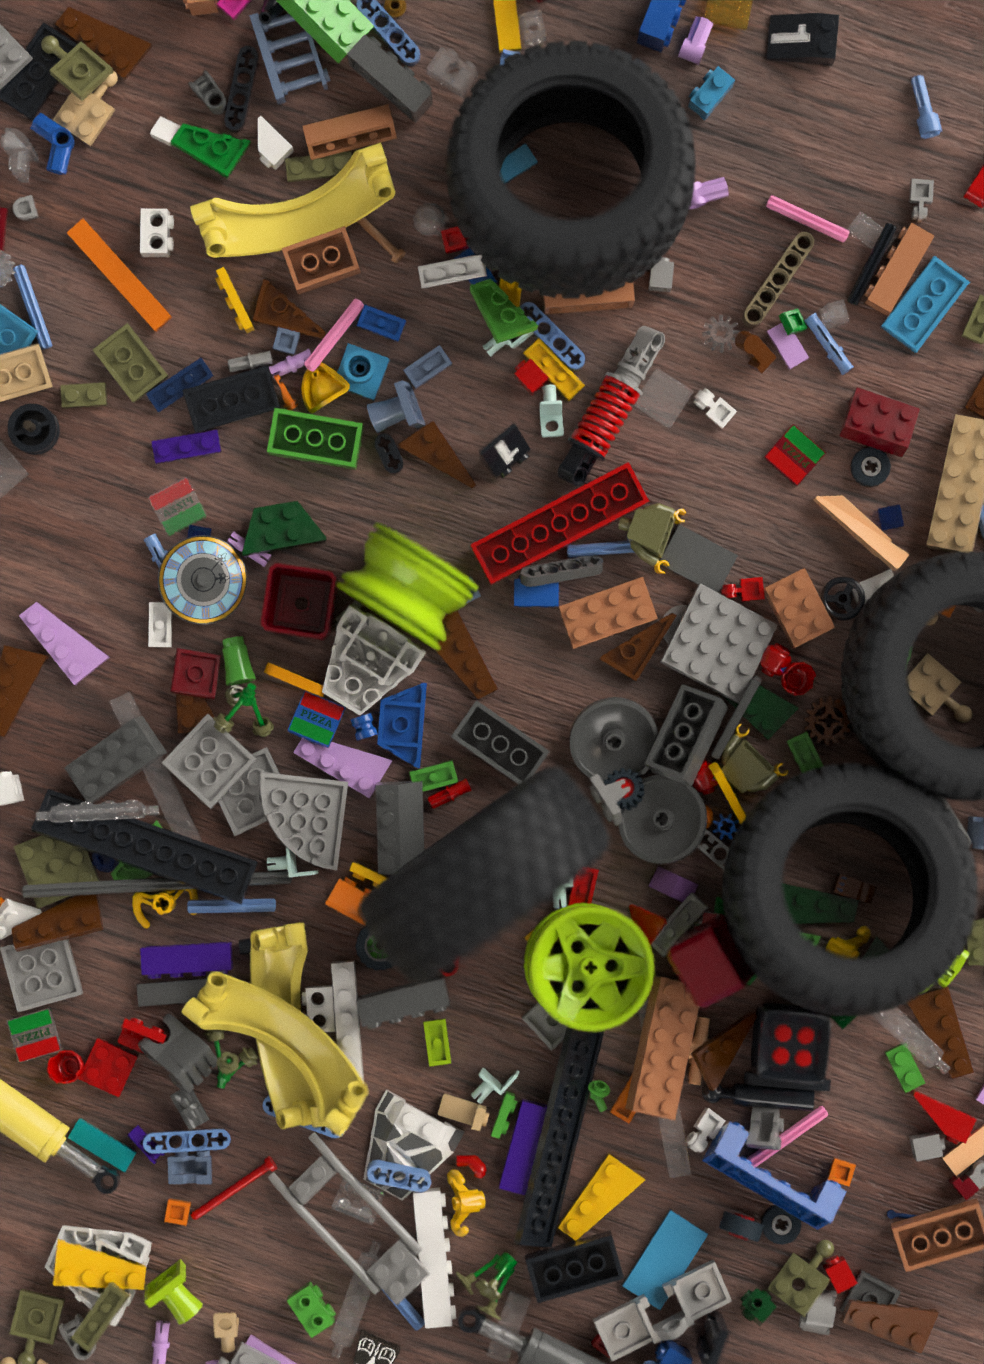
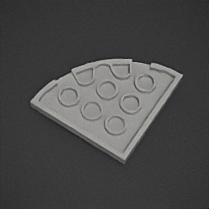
M259 772L261 805L265 817L277 838L301 859L319 867L337 870L348 782Z

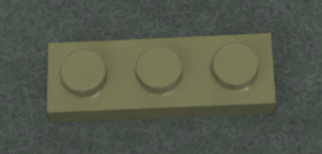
M351 151L311 160L310 156L286 158L287 181L296 182L332 178L352 157Z
M114 1282L109 1283L71 1339L86 1351H91L130 1295Z

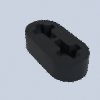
M379 434L375 439L374 445L383 466L388 473L398 474L404 467L401 454L389 434ZM382 438L391 442L388 444L390 450L388 453H386L383 447L379 448L378 446L381 444L380 439ZM390 455L393 456L395 461H400L397 464L398 468L395 470L393 467H388L390 464L388 456Z

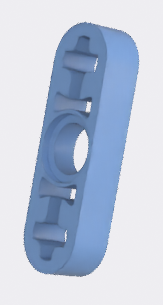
M373 1160L367 1166L368 1179L373 1183L416 1192H425L431 1186V1176L425 1169L382 1160ZM380 1168L381 1172L378 1175H374V1171ZM387 1170H389V1178H386ZM401 1171L406 1176L403 1180L397 1181L393 1178V1174ZM409 1174H412L411 1182H409ZM420 1177H424V1181H422L421 1184H418L417 1180H419Z

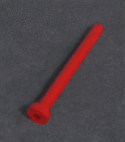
M270 1156L264 1159L265 1163L193 1211L191 1214L192 1219L198 1220L269 1170L272 1172L277 1170L278 1168L274 1160Z

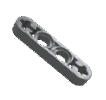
M597 555L527 566L521 569L520 582L524 586L535 587L599 575L603 571V559Z

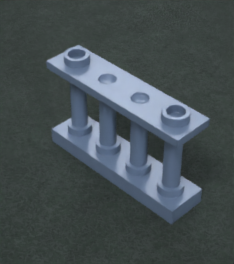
M258 13L249 15L278 105L286 103L284 95H288V92L322 82L323 89H328L327 82L330 81L327 68L322 69L313 38L306 31L275 41H271V39L266 40L264 33L268 32V29L295 21L289 13L276 17L269 24L262 23ZM305 40L309 41L312 52L278 62L277 60L273 62L271 54L275 53L274 50ZM315 61L318 70L317 74L288 83L279 81L278 74H281V71Z

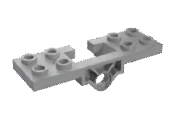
M712 1259L662 1284L668 1297L676 1295L682 1311L653 1326L644 1310L650 1307L644 1294L594 1318L593 1322L611 1361L652 1341L656 1344L660 1341L676 1339L688 1327L694 1325V1320L732 1302L715 1261Z

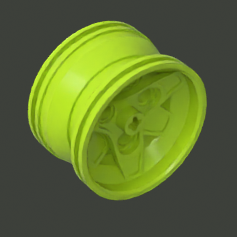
M375 522L373 527L376 531H370L368 534L369 538L365 542L364 561L366 564L362 570L343 573L341 578L344 581L343 583L337 582L336 587L404 632L439 651L441 646L438 643L440 641L445 642L447 639L442 623L443 618L446 614L463 608L467 601H471L473 598L471 591L476 592L479 587L427 550L390 528Z
M575 903L554 910L535 927L525 949L524 973L528 987L536 1001L555 1019L575 1029L599 1031L625 1022L640 1009L652 986L654 961L646 937L630 919L598 904ZM597 924L599 926L587 936L578 925ZM619 937L624 942L629 954L615 952ZM559 938L563 952L549 956L553 944ZM574 941L582 943V948L577 953L571 950V945ZM613 959L616 962V967L612 971H607L605 963ZM589 962L592 963V966H589L588 970L584 968V966L588 965ZM549 979L564 982L560 998L552 989ZM628 979L624 989L619 994L615 981ZM575 980H581L583 983L582 989L578 992L572 990V983ZM589 997L599 1006L591 1009L582 1008Z

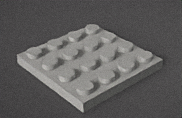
M700 583L660 663L738 704L778 625Z

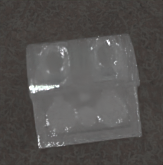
M5 128V135L2 134L1 147L4 148V151L10 157L9 170L12 171V174L19 182L29 183L30 161H39L37 151L21 131Z

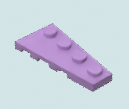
M35 602L19 615L74 685L78 684L110 658L38 602Z
M304 738L301 739L293 752L339 781L348 782L349 787L369 799L376 789V784L381 781L393 761L331 742L328 749Z

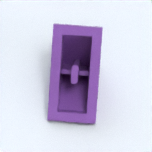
M658 866L649 887L683 902L690 893H695L698 884Z

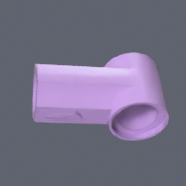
M696 16L689 35L682 44L678 57L699 65L713 23L704 17Z
M724 177L703 183L695 182L689 209H695L707 204L706 202L728 197V187Z

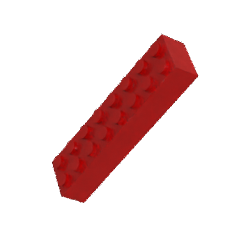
M627 462L470 544V547L492 586L521 571L524 567L542 560L647 505L649 499L630 463Z

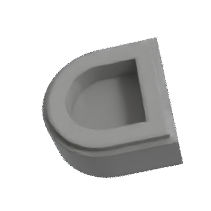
M32 195L21 197L14 202L13 213L18 219L28 221L39 218Z

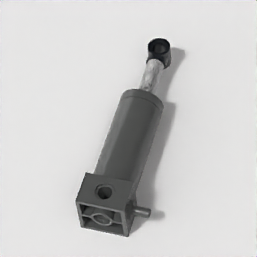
M465 1306L459 1312L458 1325L461 1330L467 1333H480L518 1352L516 1364H606L534 1327L528 1336L522 1337L488 1320L474 1306ZM471 1314L476 1320L472 1324H467L463 1320L464 1316Z

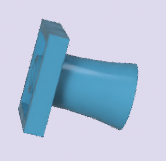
M348 343L337 373L350 384L349 392L375 401L390 358ZM364 366L363 372L359 373L356 371L357 367Z

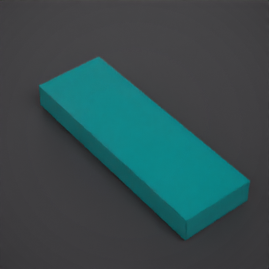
M82 1118L78 1119L68 1136V1139L123 1172H126L137 1153Z

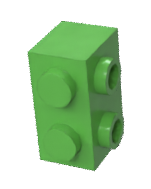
M310 1281L289 1295L287 1302L309 1336L313 1338L334 1324L336 1313L329 1303L326 1305L321 1298L323 1293L318 1285L313 1286Z

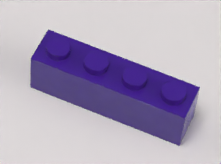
M232 941L144 946L140 948L142 975H148V979L161 978V974H170V977H183V973L192 972V976H204L206 971L228 974V970L233 969Z
M522 1099L500 1179L499 1189L521 1195L526 1194L547 1105Z

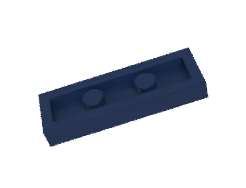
M201 357L146 393L156 410L160 412L183 397L182 390L201 385L214 375Z

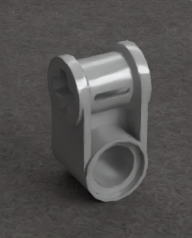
M77 1314L73 1320L66 1324L61 1323L58 1327L73 1355L79 1360H86L95 1352L96 1344L91 1351L84 1353L80 1350V1345L71 1339L84 1320L80 1314Z

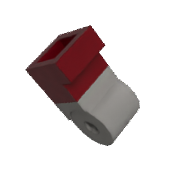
M984 1161L974 1162L971 1165L970 1171L961 1178L954 1175L948 1180L966 1201L984 1186Z

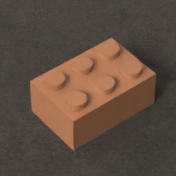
M345 226L282 248L298 295L361 273Z
M805 568L764 588V594L792 649L835 628Z

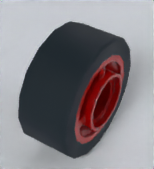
M724 1211L719 1228L728 1231V1234L740 1239L759 1242L764 1225L754 1222V1219L742 1214Z

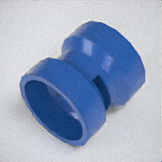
M371 713L350 720L352 726L356 729L355 736L357 741L378 734L376 728L372 725L373 717Z

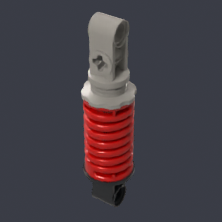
M647 326L640 327L622 360L618 362L616 372H606L605 378L599 386L600 392L595 393V399L590 402L591 407L586 409V414L582 416V421L577 425L578 428L573 431L571 437L567 440L572 447L558 468V477L575 486H581L586 481L587 475L596 460L604 462L608 449L611 447L606 441L613 442L615 440L613 434H619L620 430L618 427L624 425L621 419L626 420L628 418L626 412L632 411V406L629 404L635 405L643 394L638 386L641 381L645 380L647 371L652 366L655 357L665 343V335L662 332Z

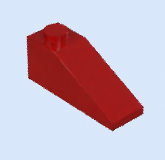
M914 1089L910 1091L911 1095L941 1132L947 1135L946 1140L957 1145L959 1141L966 1144L977 1120L976 1118Z

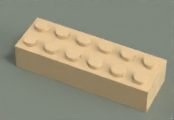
M955 414L927 540V548L951 553L973 552L984 503V420Z

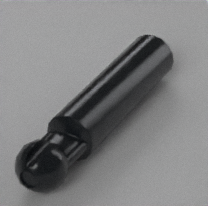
M735 1083L732 1088H722L719 1084L714 1091L709 1090L707 1084L702 1087V1096L709 1103H717L723 1098L731 1099L733 1104L737 1106L813 1111L814 1090L757 1086L744 1083Z

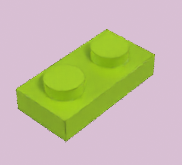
M446 1018L423 1021L429 1067L451 1064Z

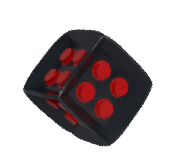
M758 1003L756 1010L757 1018L753 1026L751 1044V1072L753 1075L778 1081L823 1084L829 1059L831 1015L795 1005Z

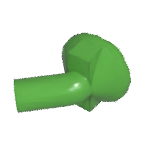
M601 1080L592 1081L588 1086V1090L591 1093L590 1098L595 1101L599 1112H603L607 1109L603 1097L609 1095L610 1088Z

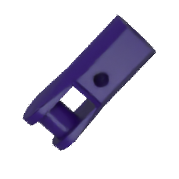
M137 1125L127 1136L155 1164L157 1163L156 1159L161 1155L164 1156L165 1153L153 1154L147 1152L142 1143L143 1138L147 1134ZM152 1139L146 1143L147 1145L151 1144L154 1148L157 1145Z

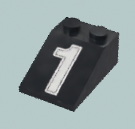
M824 13L770 15L766 60L832 66L836 58L839 15Z
M513 423L479 451V459L495 479L499 477L504 479L513 471L511 467L518 462L521 465L530 457L528 453L531 449L518 427Z

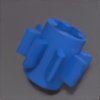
M720 813V819L712 821L716 824V829L712 830V832H719V839L721 840L724 835H727L731 840V833L738 831V829H735V824L739 821H732L731 813L727 815V818H724ZM722 821L731 823V826L728 827V832L720 830V827L723 826Z

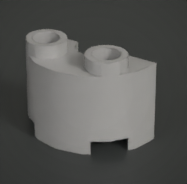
M752 1108L750 1131H748L749 1135L746 1142L747 1148L781 1149L779 1132L784 1131V1118H780L779 1109Z
M825 1289L805 1318L802 1315L800 1316L799 1328H802V1331L830 1335L829 1330L833 1327L836 1307L834 1306L835 1298L837 1297L836 1291Z

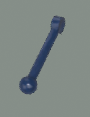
M893 1210L887 1211V1217L889 1219H893L895 1217L908 1219L914 1216H918L911 1214L895 1213V1211Z

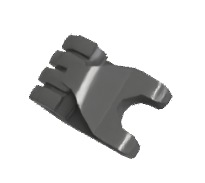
M166 1014L163 1017L162 1023L169 1032L168 1041L163 1044H156L149 1038H143L138 1042V1046L153 1063L161 1065L170 1073L169 1077L173 1084L180 1090L190 1093L194 1089L193 1084L198 1086L204 1080L201 1075L206 1078L212 1072L209 1067L214 1068L217 1066V1058L202 1039L186 1028L174 1016Z

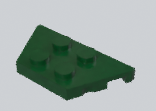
M298 501L286 502L253 509L241 554L242 556L326 542L327 539Z

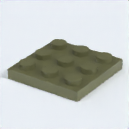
M43 835L13 846L28 885L100 881L87 850ZM69 896L34 898L38 909Z

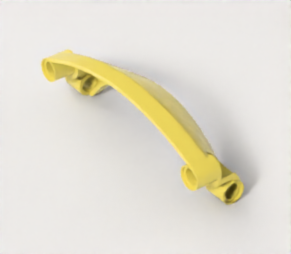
M380 142L356 150L336 176L318 189L301 197L285 202L263 205L240 204L220 198H213L192 205L190 209L196 225H199L208 256L213 258L248 256L281 251L282 248L344 226L346 228L391 200L395 196V189Z
M304 922L253 931L250 937V984L277 996L301 1012V976L308 952ZM256 1038L266 1087L280 1129L311 1124L313 1127H323L324 1125L318 1120V1111L313 1092L300 1070L283 1053Z
M216 971L209 974L205 986L198 993L197 999L195 997L191 998L182 1009L181 1013L201 1029L242 1033L257 1038L283 1053L294 1063L307 1080L316 1101L319 1122L338 1137L346 1131L357 1111L361 1108L368 1093V1088L347 1056L316 1023L277 996L255 985Z

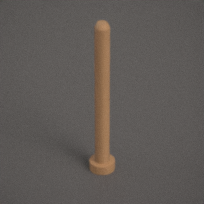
M365 217L357 221L392 256L391 260L395 264L404 257L406 252L402 248L398 250Z

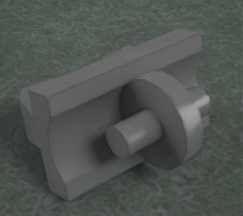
M178 1090L170 1095L189 1131L210 1119L194 1090L190 1093Z

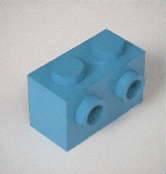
M719 66L714 71L710 69L703 78L704 84L700 88L696 86L689 95L691 100L688 107L704 120L713 112L735 82V79Z

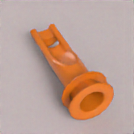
M279 374L275 375L274 378L281 389L282 399L285 403L283 407H287V410L290 411L298 406V404H295L296 399H292L283 382L279 383L281 379Z

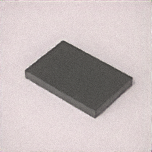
M679 524L660 561H668L669 567L664 566L662 563L660 565L697 585L701 583L719 593L738 555Z

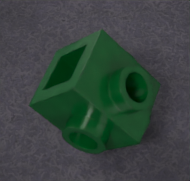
M758 1288L753 1292L748 1290L740 1299L743 1302L740 1306V1309L743 1310L741 1314L748 1321L751 1322L753 1320L759 1327L775 1311L777 1306L771 1301L772 1297L765 1290L762 1289L760 1291Z

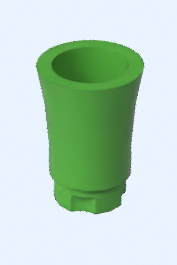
M243 636L224 639V649L222 651L225 663L226 686L255 681L256 677Z

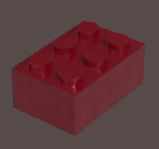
M857 387L851 396L839 436L903 457L909 447L920 408Z

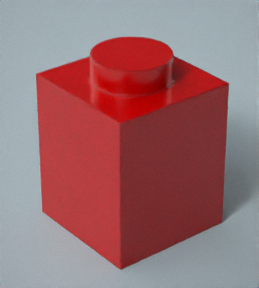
M531 358L527 362L525 360L521 361L515 367L514 377L532 396L549 380V377Z
M836 1255L826 1260L827 1264L823 1265L838 1294L858 1284L843 1256L838 1257Z

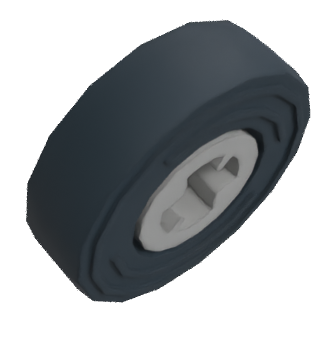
M867 447L854 455L851 460L850 469L856 482L863 486L874 487L887 479L890 474L891 464L885 452ZM867 461L871 464H876V467L873 469L875 470L874 473L870 470L866 471Z
M772 1205L766 1209L761 1220V1224L764 1225V1235L775 1244H788L795 1240L801 1231V1220L777 1205ZM777 1220H787V1224H784L786 1228L781 1230L780 1227H775V1224H778Z

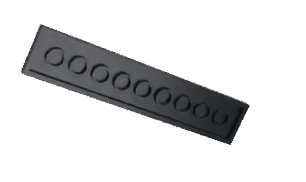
M50 789L47 790L31 828L32 832L242 904L258 864L257 861L94 804L88 805L85 801Z
M569 1026L566 1028L514 1243L518 1245L552 1247L590 1093L588 1086L593 1080L605 1030L585 1031Z

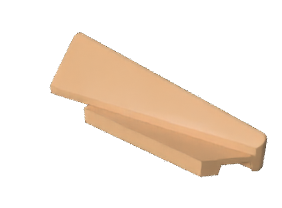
M843 495L816 496L813 499L875 557L880 558L893 571L898 570L909 556L907 552L891 543L892 539Z

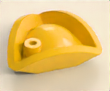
M321 363L314 372L307 369L303 376L301 387L302 398L307 410L310 413H315L350 389V384L324 363Z

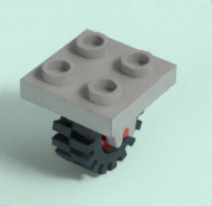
M620 768L621 771L614 770L612 775L609 774L607 776L608 779L604 783L598 774L590 778L591 786L589 788L592 797L597 804L602 803L601 807L604 816L608 822L613 821L615 826L623 822L621 811H624V809L630 811L632 807H638V803L642 802V797L645 793L642 778L639 777L637 772L634 773L629 768L628 771L625 768Z

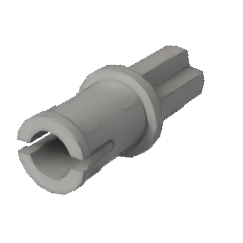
M270 350L252 355L248 353L247 356L228 360L230 372L250 368L253 370L255 367L273 364Z

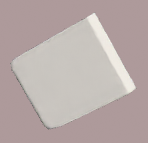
M160 116L150 135L172 146L171 140L181 126Z

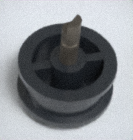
M31 403L18 407L11 414L7 431L11 442L18 449L27 454L40 455L50 451L56 445L60 436V425L56 416L46 407Z

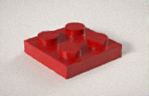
M98 1037L79 1080L119 1098L138 1059V1055Z

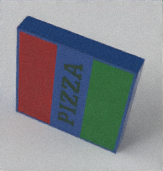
M305 690L287 732L329 749L346 707Z

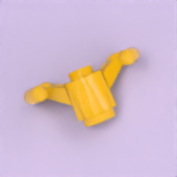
M196 889L168 890L153 895L145 892H136L132 898L134 915L142 927L147 929L150 927V922L141 910L142 902L152 906L159 915H164L174 910L176 900L184 890L188 891L190 900H198ZM162 899L168 900L169 904L166 907L162 905Z
M861 926L856 931L858 936L847 941L839 937H832L825 951L842 958L857 959L859 955L857 949L867 943L870 938L871 932L869 927Z
M452 1169L447 1173V1181L455 1194V1197H452V1207L455 1210V1214L450 1220V1224L455 1235L464 1237L469 1229L466 1226L460 1227V1224L470 1213L480 1212V1209L485 1208V1196L483 1191H478V1189L468 1190L463 1185L465 1183L463 1175L458 1170Z

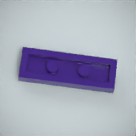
M218 430L151 441L156 464L222 452Z

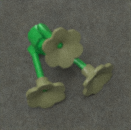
M503 1252L501 1256L496 1254L491 1261L475 1273L471 1272L466 1277L458 1271L455 1273L468 1293L473 1295L471 1284L477 1280L476 1278L496 1264L494 1268L498 1271V1274L495 1278H491L488 1283L485 1280H480L475 1286L479 1289L481 1295L490 1299L487 1306L477 1305L476 1308L498 1320H501V1318L495 1312L498 1305L497 1301L500 1299L510 1276L515 1271L514 1267L518 1264L506 1252ZM502 1275H503V1276H505V1277L503 1278V1280H502V1282H501V1284H500V1286H499V1288H498V1290H497L496 1287H497V1285L499 1284L498 1281H499V1279H500V1278L502 1277Z

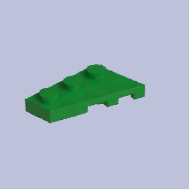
M182 124L172 138L171 144L228 179L251 145V140H240L233 138L231 135H221L209 132L207 129Z

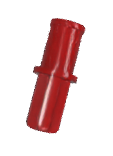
M465 778L450 787L445 786V789L429 796L428 802L434 809L451 800L454 802L455 798L472 790Z

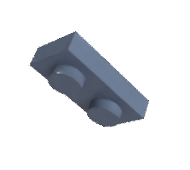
M439 345L403 371L415 389H417L451 366L452 362Z

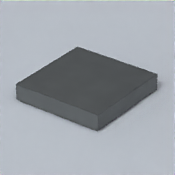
M860 1269L856 1277L858 1284L850 1288L839 1309L844 1312L849 1299L894 1305L901 1291Z

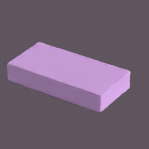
M782 323L766 332L789 370L809 358L796 335H787Z

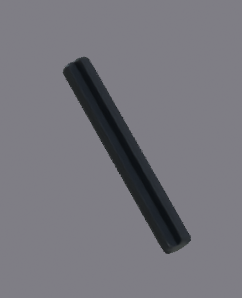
M891 223L885 224L847 299L850 304L855 306L859 304L897 229L895 225Z

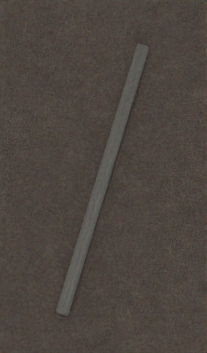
M288 871L255 872L249 886L290 884L292 877H289ZM167 878L24 885L22 895L23 898L196 888Z

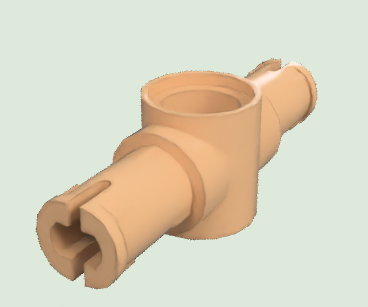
M697 1017L695 1035L692 1038L688 1063H690L688 1084L701 1086L702 1074L691 1053L710 1040L708 1039L710 1018Z

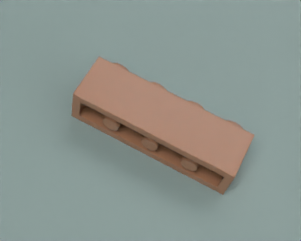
M389 104L303 126L311 160L397 139Z
M913 223L908 228H902L897 237L900 239L897 247L892 246L886 256L889 259L887 265H881L875 275L878 278L876 284H870L864 296L868 297L865 304L886 316L891 313L934 238V235Z

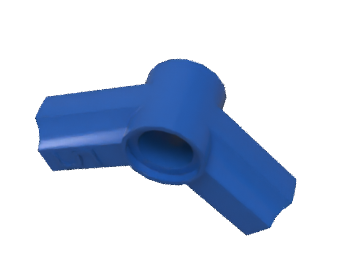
M40 113L33 120L30 129L52 143L46 170L55 174L66 175L75 139L68 129L61 127ZM66 135L69 137L65 144L58 143L61 136Z

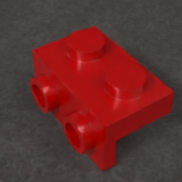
M131 1017L130 1020L125 1019L122 1024L118 1044L143 1053L138 1046V1042L141 1039L149 1038L156 1044H163L167 1041V1035L163 1034L164 1030L152 1026L150 1029L143 1026L144 1022Z

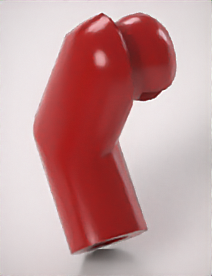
M457 1155V1167L469 1166L474 1172V1176L479 1179L486 1175V1165L478 1156Z

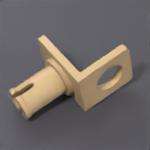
M215 1313L213 1316L215 1338H221L222 1352H233L235 1350L234 1337L238 1335L239 1318L236 1317V1313Z

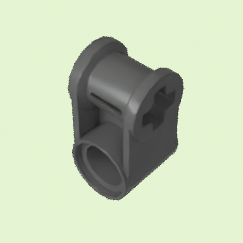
M206 70L194 82L190 81L188 83L210 112L217 115L224 113L227 109V101L224 94ZM220 98L221 103L219 105H211L213 99Z

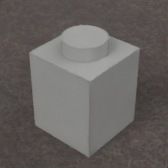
M662 257L650 270L648 290L671 292L674 262H669V258Z
M936 1131L909 1136L913 1158L917 1162L943 1157L942 1150H945L944 1139L942 1136L939 1137Z

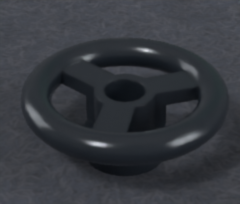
M844 576L836 577L824 586L821 592V601L831 618L846 621L855 618L865 604V592L856 580ZM847 583L844 591H839L835 595H828L830 589L836 584ZM853 588L856 589L859 596L858 604L854 610L850 605L852 601L850 593ZM839 596H846L847 601L841 603L838 599ZM828 602H834L836 607L845 609L847 614L834 612L829 607Z

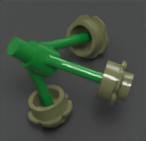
M248 683L244 689L238 685H231L230 688L226 689L225 697L227 698V703L234 707L227 716L220 713L217 717L213 718L215 721L213 726L223 734L225 731L230 732L234 725L231 717L242 705H251L257 718L253 722V734L260 737L270 735L274 729V724H272L268 717H261L255 698V684Z
M208 1030L204 1032V1035H206L207 1041H214L219 1071L217 1087L223 1089L226 1083L230 1081L231 1076L244 1064L249 1068L257 1065L259 1056L251 1047L249 1049L242 1048L243 1051L239 1054L240 1062L235 1054H230V1052L221 1054L219 1040L225 1038V1030Z

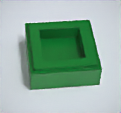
M799 309L786 311L779 315L787 335L803 332L807 329Z

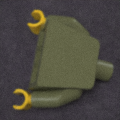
M661 503L637 509L633 519L621 517L618 528L628 532L627 539L630 547L641 560L650 566H654L656 573L665 574L660 569V564L662 563L664 566L669 567V562L666 560L659 561L658 558L663 556L674 523L679 525L685 522V520H681L678 517V514L683 516L686 514V511L684 509L675 511L674 508Z
M739 724L735 729V735L731 736L722 752L720 762L723 768L721 770L732 789L736 787L741 793L747 790L749 792L766 790L778 780V776L787 775L789 770H785L782 774L779 772V767L784 763H778L773 767L745 739L749 734V729L745 734L739 732V728L742 725Z

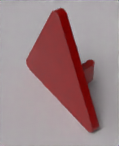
M629 905L633 923L642 931L649 946H651L667 924V920L637 905Z

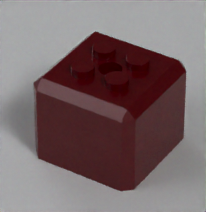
M275 563L269 567L260 624L266 631L271 633L326 640L331 636L338 591L336 584L339 580L331 571ZM300 597L308 600V606L304 610H299L296 607V600Z
M722 913L682 934L670 947L667 958L674 972L683 983L686 992L690 995L694 1004L700 1008H706L744 988L754 975L745 963V960L740 956L729 933L726 917Z

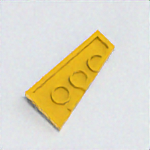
M608 1153L558 1225V1229L577 1241L645 1181V1178Z
M57 1238L53 1285L107 1288L109 1283L114 1282L121 1289L144 1290L146 1265L120 1257H113L104 1252L90 1250L84 1246L67 1243L65 1240Z

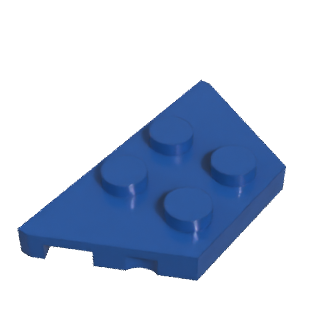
M421 683L384 698L380 703L377 744L416 768H420L427 683Z

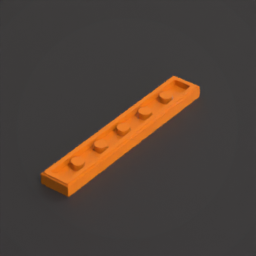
M83 218L67 232L72 240L155 332L172 318Z

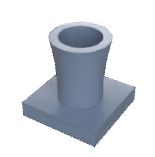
M403 380L394 383L398 396L367 404L370 420L377 433L407 419L408 425L411 427L420 428L426 425L412 384Z

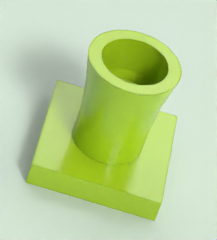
M181 1259L145 1286L144 1302L151 1308L160 1300H163L172 1312L178 1325L190 1320L203 1305L182 1284L186 1281V1265Z

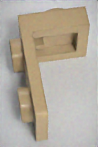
M446 1093L443 1094L438 1110L439 1116L471 1125V1129L480 1131L481 1126L486 1127L489 1114L486 1113L485 1105Z

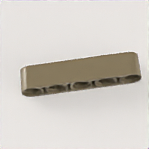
M801 232L794 238L752 299L742 316V321L746 327L755 328L760 325L814 245V238L810 233ZM798 240H806L808 242V248H800L798 246ZM787 257L794 258L796 266H787L785 259ZM779 275L783 278L784 283L776 285L772 277ZM763 293L768 294L771 297V302L763 303L760 295ZM749 312H756L759 320L752 322L748 319L747 314Z

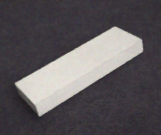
M473 255L418 266L421 287L429 288L487 276L486 267L481 262L482 255Z

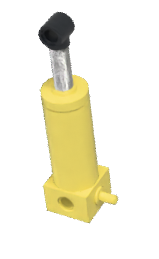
M0 1079L1 1133L44 1163L47 1162L51 1155L61 1157L88 1178L90 1177L92 1179L91 1182L103 1194H110L116 1190L121 1182V1177L117 1170L107 1168L104 1165L100 1166L85 1154L82 1155L79 1150H75L66 1141L67 1138L65 1136L70 1129L67 1125ZM110 1176L114 1184L112 1186L105 1185L103 1177Z

